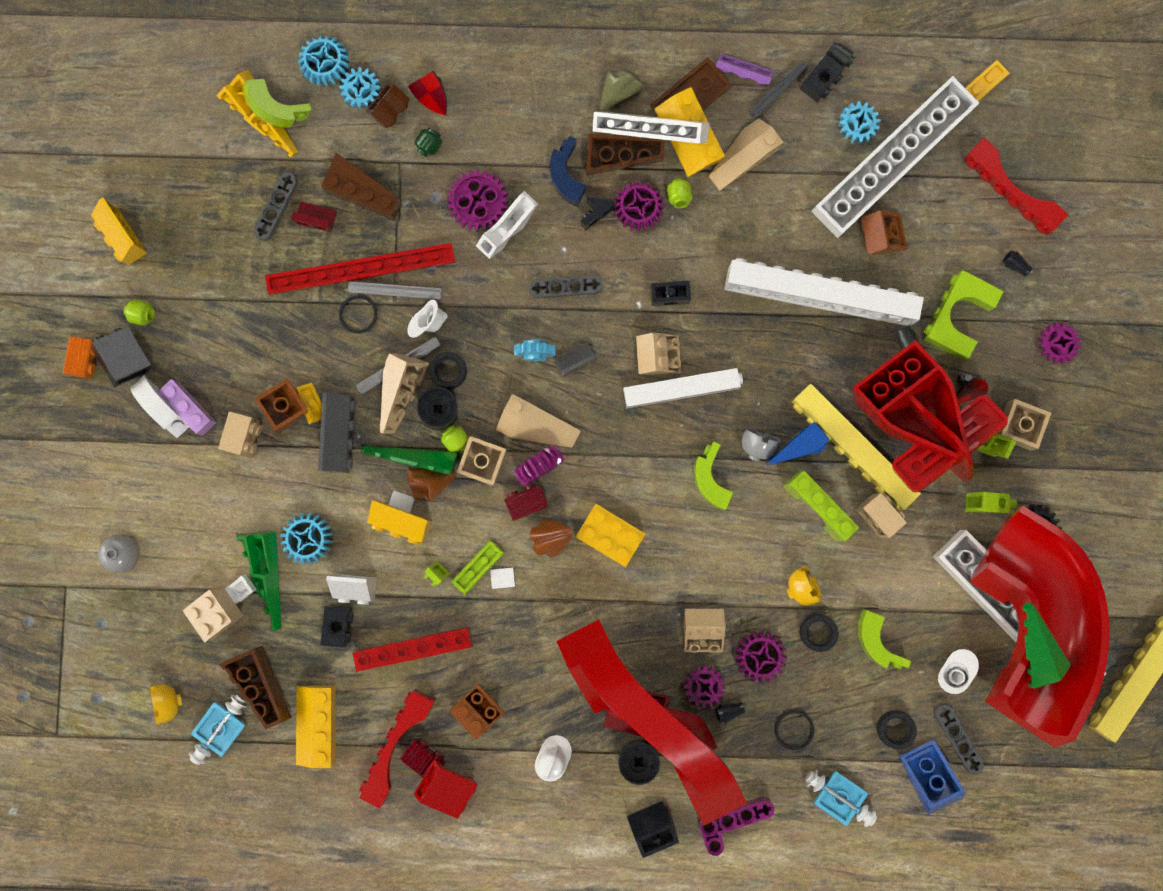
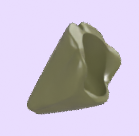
M624 69L615 74L608 71L600 107L603 111H607L638 92L644 85Z

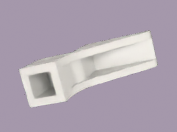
M525 191L521 193L500 220L482 235L476 247L489 259L504 249L508 240L525 227L538 203Z

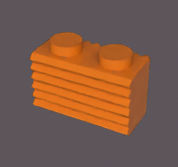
M69 337L62 374L87 379L92 378L96 371V365L94 364L96 356L91 350L92 339Z

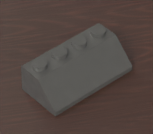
M323 392L319 471L349 473V469L353 467V458H350V451L354 448V439H351V434L355 430V420H352L353 412L356 411V401H353L354 398L350 395Z

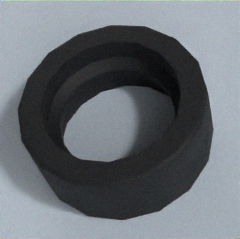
M442 352L432 360L430 375L433 381L441 388L454 389L465 381L467 367L463 359L456 353ZM444 360H454L459 365V376L450 382L443 381L437 372L439 364Z
M820 614L807 617L801 624L799 632L804 645L818 652L828 651L834 647L839 635L835 622L828 616ZM814 622H824L830 628V638L824 644H814L808 637V628Z
M891 710L879 718L877 734L879 739L888 747L902 750L914 742L917 728L914 720L909 715L901 711ZM894 718L902 719L908 727V733L901 741H892L885 733L887 723Z

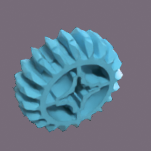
M320 34L319 39H316L313 36L311 43L306 40L307 47L301 46L303 52L299 53L301 59L298 60L301 66L300 70L304 73V77L313 84L316 82L318 86H321L324 82V85L328 87L329 82H332L335 85V79L341 81L340 75H345L346 71L344 69L349 68L347 63L350 60L349 56H347L348 51L344 48L342 42L338 43V39L335 37L331 39L327 35L324 39L323 35ZM330 49L338 54V59H334L331 56ZM310 62L317 65L318 72L310 68Z
M301 513L300 518L297 515L293 516L294 522L292 520L287 521L290 527L283 526V530L287 531L286 534L280 535V537H285V541H281L280 544L287 546L283 549V552L290 551L287 557L292 558L294 556L293 562L297 563L300 560L301 565H305L306 561L309 565L313 564V558L316 562H320L319 555L325 558L327 555L324 550H331L327 544H333L332 540H328V537L333 536V533H327V530L331 528L330 525L324 527L323 525L326 523V520L322 519L319 522L320 516L316 515L313 518V513H308L307 517L305 513ZM303 523H311L304 532L296 530ZM316 527L321 534V542L315 537ZM300 535H306V536H308V538L310 539V541H313V542H306V544H305V541H306V540H305L302 536H300ZM293 537L298 540V550L293 544ZM310 545L318 547L312 554H303L304 550H307Z

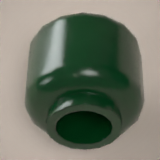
M430 127L422 129L414 142L415 146L418 147L417 152L425 157L428 154L431 156L435 155L442 144L441 134Z

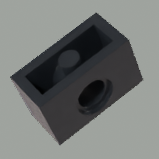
M826 54L803 81L800 90L815 102H818L821 98L825 99L831 92L829 88L833 84L837 85L842 79L843 75L841 73L844 67ZM819 77L826 78L827 82H822Z
M690 281L651 283L652 307L689 304L691 301Z
M331 605L324 607L321 646L344 648L351 642L352 633L349 631V626L353 623L354 618L351 607ZM336 621H339L342 624V630L340 632L334 629V623Z

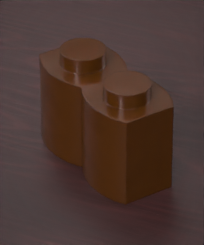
M389 82L370 104L366 112L382 127H392L397 121L396 117L398 114L407 109L410 99L395 84Z

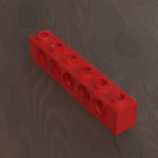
M470 627L361 649L352 654L355 669L358 672L467 649L474 645Z

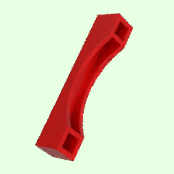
M983 138L963 159L970 169L980 174V178L983 181L988 182L994 187V191L997 194L1003 195L1008 200L1010 206L1017 208L1026 220L1031 221L1040 233L1047 236L1068 216L1055 202L1033 198L1018 189L1004 172L998 150L987 139Z
M417 689L412 693L408 692L404 700L406 706L404 710H399L395 718L398 721L394 728L391 727L386 735L388 741L385 746L382 745L377 753L379 759L377 763H372L368 771L371 775L368 781H363L359 789L362 792L359 797L360 799L379 809L382 807L392 788L390 763L395 746L409 728L428 717L436 701L435 698Z

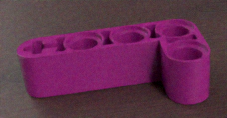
M766 797L746 801L747 804L724 815L732 817L730 823H723L722 819L724 816L712 821L713 827L709 830L704 829L702 821L699 820V827L708 853L713 856L722 854L724 843L721 833L772 817L775 809L771 801ZM763 804L767 805L766 811L762 810ZM752 807H755V808H756V812H757L758 814H755V811L753 810ZM743 810H750L749 817H741ZM712 841L719 842L717 848L712 849L709 847Z

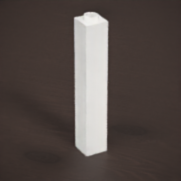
M734 368L625 387L623 392L626 409L736 390L741 387L740 384H743L741 372L738 373V369Z

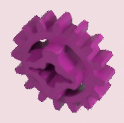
M1056 322L1053 326L1049 325L1046 327V330L1041 331L1043 337L1038 338V341L1042 342V344L1038 348H1043L1041 356L1046 354V361L1053 359V364L1059 361L1061 364H1064L1066 361L1074 360L1073 356L1079 355L1076 350L1082 348L1078 344L1082 338L1076 337L1079 331L1073 332V325L1067 328L1066 322L1061 325ZM1056 342H1061V343L1065 342V344H1062V345H1061V344H1054V343H1056Z
M703 665L701 670L696 666V672L689 670L691 676H685L688 683L683 684V687L688 688V690L684 694L690 695L688 698L689 702L695 700L694 705L696 707L699 703H701L702 708H705L706 704L713 707V701L719 703L718 697H724L721 690L726 689V686L721 685V683L725 680L724 678H718L721 674L719 671L713 673L714 667L712 666L709 670H707L706 665ZM709 674L710 676H708L707 678H702L699 675ZM694 680L696 682V688L692 692L691 686ZM698 680L707 684L710 693L705 689L700 690L702 687ZM717 682V690L714 692L713 685ZM702 695L710 697L709 699H699Z

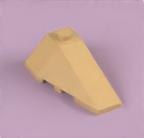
M758 118L741 131L724 154L725 157L710 173V180L720 192L780 150L783 144L782 139L773 127Z
M402 354L388 355L383 371L380 433L390 434L396 432L405 415L404 409L409 401L412 402L415 397L412 395L417 385L421 386L429 366L428 362Z
M513 394L503 410L496 428L497 431L512 439L569 448L574 446L581 432L577 428Z

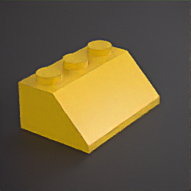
M105 198L99 199L91 214L95 220L93 224L99 232L102 231L105 235L103 239L106 244L115 250L113 254L120 263L124 262L130 265L147 254V251L119 209Z
M372 500L367 523L372 524V529L381 532L383 529L390 531L389 535L400 538L402 535L408 538V542L418 545L419 542H425L432 521Z

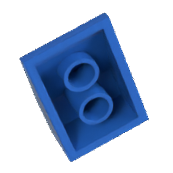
M813 422L807 425L765 464L770 466L813 453L816 455L828 446L826 443L830 439Z
M934 739L899 756L911 784L928 815L963 799L966 792Z

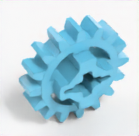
M359 67L358 72L351 69L352 74L346 72L347 78H341V82L344 85L339 86L340 90L343 91L340 94L342 98H345L344 101L347 105L351 103L353 109L356 105H358L360 110H362L363 105L368 109L369 103H372L374 98H377L379 95L377 92L381 91L380 86H378L380 82L376 79L374 72L370 74L369 69H366L364 72L361 67ZM349 93H351V95H355L356 99L352 98L349 95Z
M858 101L856 106L851 103L849 109L844 108V114H841L839 117L842 121L838 123V126L843 127L840 134L846 133L845 140L850 137L851 143L858 140V144H861L863 139L867 143L870 137H875V132H878L880 128L878 124L881 122V119H876L879 113H873L874 106L868 108L867 102L864 106H861L860 101ZM860 117H861L860 126H859V128H858V125H859V124H858V120H859Z
M540 339L524 340V343L514 345L515 356L523 357V360L531 362L546 361V358L556 356V347Z

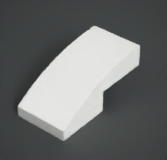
M246 574L225 588L236 605L257 590Z

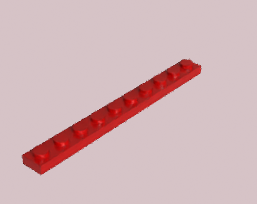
M448 243L265 275L268 294L274 295L456 262L453 244Z

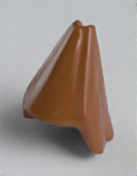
M407 468V480L415 500H434L456 477L454 469L452 475L424 468Z
M542 520L538 527H533L530 530V540L535 542L532 548L539 556L544 554L549 557L557 556L567 548L573 535V530L557 520Z

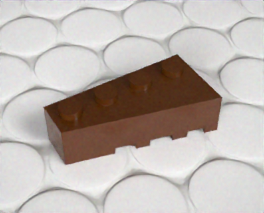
M589 134L587 176L662 162L664 159L665 140L637 136Z
M337 152L335 153L321 185L325 193L395 221L402 205L399 198Z
M263 646L249 650L219 664L229 674V679L232 683L236 684L244 700H247L252 706V711L265 729L292 718Z

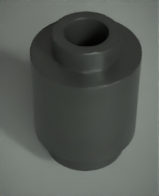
M834 42L826 53L843 67L847 66L849 68L855 59L853 57L854 52L840 42L839 44Z
M909 326L895 332L896 340L901 350L915 340L920 344L914 330H911Z

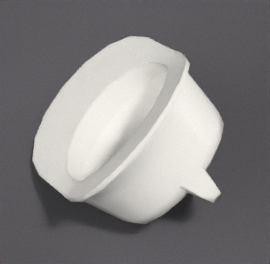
M430 300L411 319L407 328L410 337L415 338L425 331L436 332L440 329L443 322L447 319V314L438 307L436 300Z
M959 649L949 656L938 675V682L944 691L951 694H959L969 687L979 669V661L976 655L969 650Z
M554 735L547 738L542 744L535 761V771L544 781H556L564 774L572 752L571 745L566 738Z

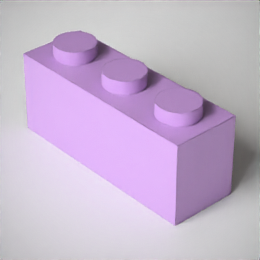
M171 379L158 391L159 395L196 434L205 435L217 423L180 382Z

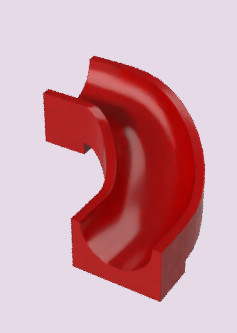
M1022 505L1003 521L969 580L970 583L1002 604L1009 601L1016 609L1019 619L1018 637L1012 657L1007 667L1001 670L985 702L1055 748L1076 740L1098 696L1108 660L1110 638L1109 613L1101 580L1084 550L1060 528ZM1026 602L1035 606L1071 664L1061 681L1034 689L1028 685L1032 678L1027 673V669L1031 668L1030 661L1026 659L1025 635L1028 634V628L1024 626V620L1027 619V613L1023 611L1022 607Z
M599 619L556 641L568 670L594 714L606 709L612 716L626 721L674 765L690 801L704 826L747 804L732 772L714 752L718 747L703 718L689 712L661 706L626 669L617 656Z

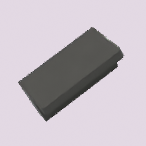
M586 343L554 361L564 378L597 360V356L593 353L589 343Z

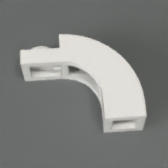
M145 375L130 387L138 403L163 429L166 428L178 438L189 428L185 421L159 395L158 386Z

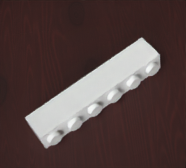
M604 111L594 112L593 132L691 143H706L708 141L709 122Z

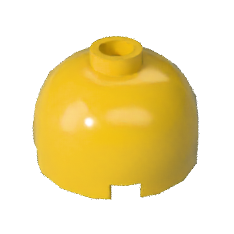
M807 566L798 568L789 576V588L787 589L791 600L795 599L797 603L805 606L823 601L820 598L822 592L815 576L811 577L808 574L811 570Z
M159 684L150 686L156 725L171 721L178 714V706L182 705L181 695H176L174 688L170 685Z

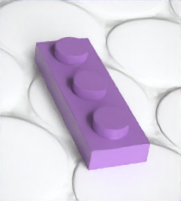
M723 53L720 54L716 67L723 72H732L741 78L753 79L759 84L769 85L774 72L773 70Z

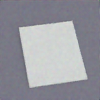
M393 490L389 505L410 513L414 498Z
M513 568L490 570L492 589L515 587Z

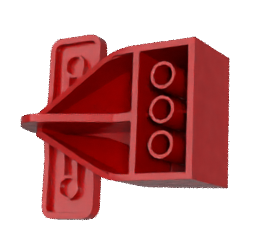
M916 340L853 387L856 406L880 429L895 439L914 444L893 461L892 467L894 473L915 493L925 489L950 469L961 480L968 482L973 477V460L970 454L1002 431L1008 424L1006 414L985 395L977 397L960 410L950 377Z

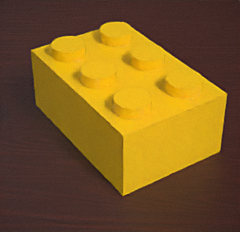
M595 504L576 537L626 567L644 538L645 533Z

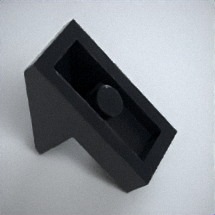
M587 197V203L593 209V212L590 210L582 216L581 226L586 231L615 209L616 203L613 200Z

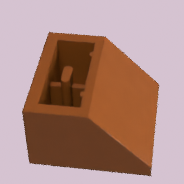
M479 684L471 689L449 711L475 740L505 713Z

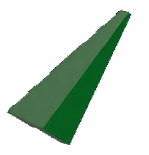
M363 446L361 449L363 454L452 475L453 469H456L459 457L458 453L375 446Z
M265 530L237 535V541H241L245 549L242 552L243 557H248L249 572L257 589L258 596L264 599L266 605L264 612L270 615L272 624L270 628L274 631L281 629L276 531Z
M1026 602L1022 607L1023 611L1027 613V619L1024 620V626L1028 628V634L1025 635L1026 659L1030 661L1031 668L1027 669V673L1032 678L1028 685L1034 689L1061 681L1071 664L1035 606Z

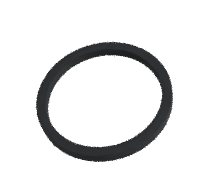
M352 296L341 305L339 319L346 330L357 334L364 333L370 330L376 323L377 309L374 303L367 297ZM364 299L373 307V321L363 330H352L343 321V309L351 300Z
M797 710L787 711L778 718L775 725V735L779 743L785 748L800 750L808 746L812 741L814 725L805 713ZM794 713L803 715L811 726V735L808 741L798 747L786 745L778 734L781 720L785 716Z

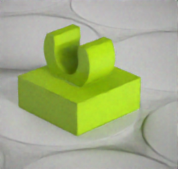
M438 560L424 571L426 573L424 578L429 577L433 581L431 586L439 585L450 575L449 571Z

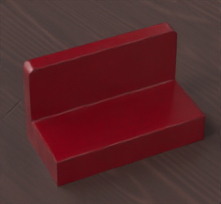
M300 202L298 212L292 213L291 220L298 225L332 233L337 212L333 209Z

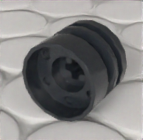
M429 388L418 399V416L429 429L436 431L445 430L453 425L457 419L458 406L456 398L445 388ZM434 407H442V413L434 414Z
M634 740L623 746L619 753L618 765L620 773L625 780L632 784L643 785L655 779L659 772L660 760L657 751L650 743L643 740ZM635 757H637V758L643 757V759H642L643 764H642V765H640V764L634 765V764H635V759H634V758H635Z

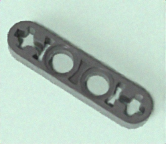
M286 172L280 176L254 228L255 236L261 241H268L272 238L298 186V180L292 173ZM291 178L293 183L287 185L284 181ZM282 187L283 189H285V187H286V190L289 191V192L286 193L284 190H282V189H280V188ZM279 194L285 195V200L282 203H277L275 200ZM270 211H276L277 213L276 218L273 220L267 218V214ZM264 221H266L269 224H272V226L270 227L269 225H266ZM266 228V231L268 233L262 235L260 233V230H264Z
M598 276L540 279L531 282L529 291L534 298L595 295L601 292L603 282ZM583 281H586V285H591L592 281H596V284H600V286H597L596 290H593L591 286L586 287L587 291H583ZM572 282L580 283L581 288L579 291H572L570 289ZM549 283V293H546V289L540 290L539 294H536V291L532 290L533 288H536L537 284L540 286V288H546L545 284ZM554 283H559L562 286V290L555 293L551 290V286Z
M938 704L934 709V715L963 767L971 774L981 773L984 768L983 761L954 710L947 704ZM942 708L948 710L946 715L952 721H947L944 716H940ZM951 725H957L959 728L958 733L954 736L949 733ZM962 742L968 744V750L964 753L959 751V745ZM970 756L973 761L978 762L975 765L976 769L969 767L972 764L968 758L964 759V757Z

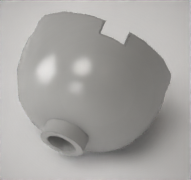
M746 427L741 441L743 450L749 454L748 458L757 462L760 459L767 460L772 458L781 444L780 439L768 433H760L757 429Z
M113 535L106 538L100 544L98 550L100 564L106 570L114 573L127 572L133 569L140 558V548L137 542L127 535Z

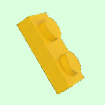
M309 383L296 387L295 391L308 409V412L305 414L308 423L312 424L321 421L322 402L313 384Z

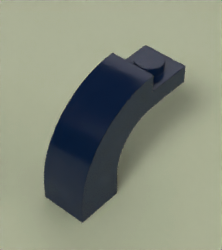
M569 136L567 141L564 140L562 142L560 151L553 150L550 160V173L557 193L565 201L578 207L586 192V185L571 178L566 170L567 162L577 145L576 138Z

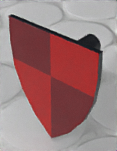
M434 71L407 86L416 99L426 108L446 116L447 96L441 84V79L437 77Z
M964 374L957 376L962 386L956 393L958 405L987 394L988 383L986 380L972 377L971 375L965 376Z

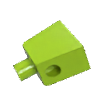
M992 492L966 493L965 512L1005 514L1009 513L1010 510H1015L1017 507L1016 499H1010V494Z

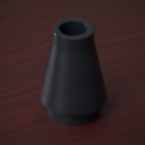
M1009 251L1002 260L1005 267L1023 276H1027L1032 270V267L1018 251Z
M742 702L721 704L715 708V714L719 723L724 722L726 724L745 713Z

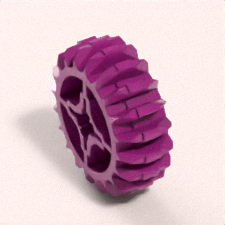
M638 180L637 185L631 181L630 188L625 184L623 186L624 191H618L620 196H615V201L618 203L614 206L617 209L614 214L619 216L618 222L624 221L623 227H627L628 224L630 225V231L634 227H637V232H640L641 227L647 231L648 224L652 228L655 227L654 221L659 223L660 218L658 216H663L664 212L662 209H664L665 204L661 202H663L664 198L658 197L660 190L654 192L655 185L649 188V182L647 181L645 185H641V180ZM639 193H643L650 198H642ZM630 195H633V202L624 207L625 200ZM636 201L642 206V212L639 207H636ZM654 205L653 213L646 218L645 210ZM627 213L636 214L639 219H634Z
M550 446L516 467L514 470L516 479L521 485L525 486L534 482L562 464L564 461L563 454L557 446Z
M759 630L758 636L755 631H752L751 639L746 634L744 635L747 640L746 642L739 640L743 647L735 648L740 652V654L734 655L735 658L740 659L735 664L736 666L742 665L739 672L743 673L746 671L744 674L746 679L751 676V681L755 682L758 677V682L762 684L763 677H765V680L769 683L770 675L777 679L775 672L783 673L779 669L780 665L786 667V664L781 662L782 659H787L786 655H781V653L786 651V648H779L783 642L781 640L776 642L778 636L773 635L770 639L771 632L767 631L764 637L762 630ZM763 641L757 650L748 649L753 643ZM768 643L775 649L776 659L768 655ZM764 652L763 655L769 660L761 659L760 662H758L759 659L753 654L757 655ZM746 655L754 659L753 671L750 670L746 663ZM764 664H773V666L769 670L765 672H759V670L762 669Z

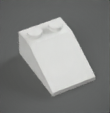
M337 574L329 575L326 578L332 598H337L338 602L350 603V600H357V604L369 605V601H375L377 577Z

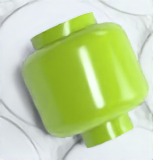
M678 178L668 185L669 203L676 208L687 207L693 199L691 184L686 180Z
M136 299L129 301L123 311L129 323L142 326L152 322L155 316V310L149 302Z
M451 425L441 433L443 435L441 442L449 452H458L460 454L465 451L469 436L461 426Z

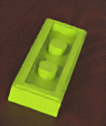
M490 540L451 583L466 595L505 552Z

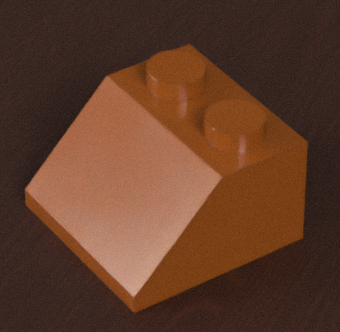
M880 210L861 217V228L864 232L865 248L868 254L881 255L908 249L901 213Z
M288 378L254 398L270 425L278 434L294 425L308 412V409Z

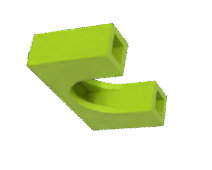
M962 270L952 276L949 282L951 287L949 291L946 290L942 295L941 301L943 302L941 306L937 307L933 312L932 317L934 319L931 324L929 323L923 332L926 335L923 340L965 361L970 358L978 341L960 333L954 328L950 319L952 306L957 301H969L987 311H991L996 308L1004 291Z
M804 470L795 473L783 485L795 500H802L819 515L826 524L823 529L835 541H846L859 529L854 521Z

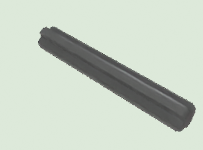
M800 61L750 108L749 113L754 118L758 117L807 70V64L804 61Z

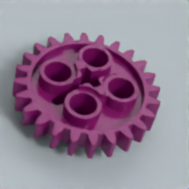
M477 169L474 175L471 170H469V176L462 173V180L456 177L457 185L451 183L454 190H448V194L452 196L447 198V201L452 203L448 205V209L453 210L450 214L452 217L457 216L455 218L456 223L462 221V228L468 224L469 231H471L473 226H475L477 232L481 226L486 231V225L489 224L492 228V222L495 221L497 223L499 221L498 217L504 215L502 211L508 210L507 206L503 205L509 203L508 199L504 198L508 195L507 191H503L505 185H499L501 182L500 178L494 180L495 176L493 173L488 177L486 170L483 175L480 174L479 169ZM472 185L480 186L477 191L470 190ZM489 194L496 196L492 201H488L486 197ZM481 198V202L477 201L475 204L474 199L478 200ZM467 200L470 203L467 207H461V202ZM479 210L486 211L482 217H478L476 213Z

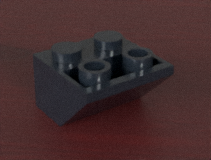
M663 800L627 815L642 858L679 843L678 836Z

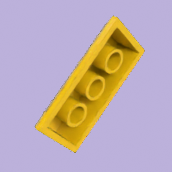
M691 87L672 96L654 109L657 116L662 118L708 122ZM710 124L708 141L706 143L670 140L687 177L722 161L725 157Z
M336 685L296 686V765L309 768H331L336 764Z

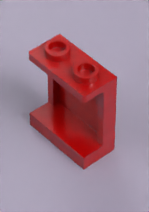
M433 760L414 792V796L419 803L458 819L460 814L464 812L470 797L475 793L478 784L471 776H462L444 768L440 762Z

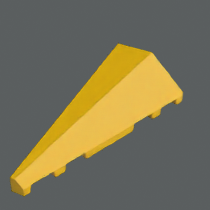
M249 69L239 73L230 84L223 87L217 94V97L229 103L232 110L240 112L244 116L243 119L262 135L269 136L274 140V144L277 147L285 149L289 153V157L294 156L298 150L284 127L274 126L263 121L249 107L243 92L245 81L255 80Z

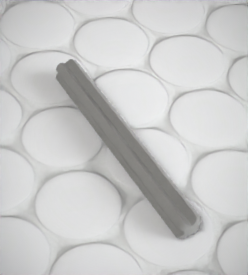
M350 281L348 284V291L350 293L439 300L442 297L441 288Z
M434 337L407 353L406 356L420 359L440 347V342ZM384 368L356 385L358 391L363 394L383 382Z

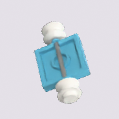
M240 694L236 696L231 695L232 702L225 703L227 709L215 701L192 731L191 735L203 743L195 744V752H189L190 760L197 765L205 764L204 758L211 756L209 748L220 757H223L247 724L236 716L242 714V707L248 706L246 704L247 700H244Z
M818 770L810 771L805 778L806 787L812 785L814 792L820 790L813 801L816 806L845 826H848L855 813L856 821L860 822L863 820L864 827L872 826L877 819L876 810L870 812L868 810L869 805L860 807L868 795L865 790L836 770H833L826 783L825 775H817Z

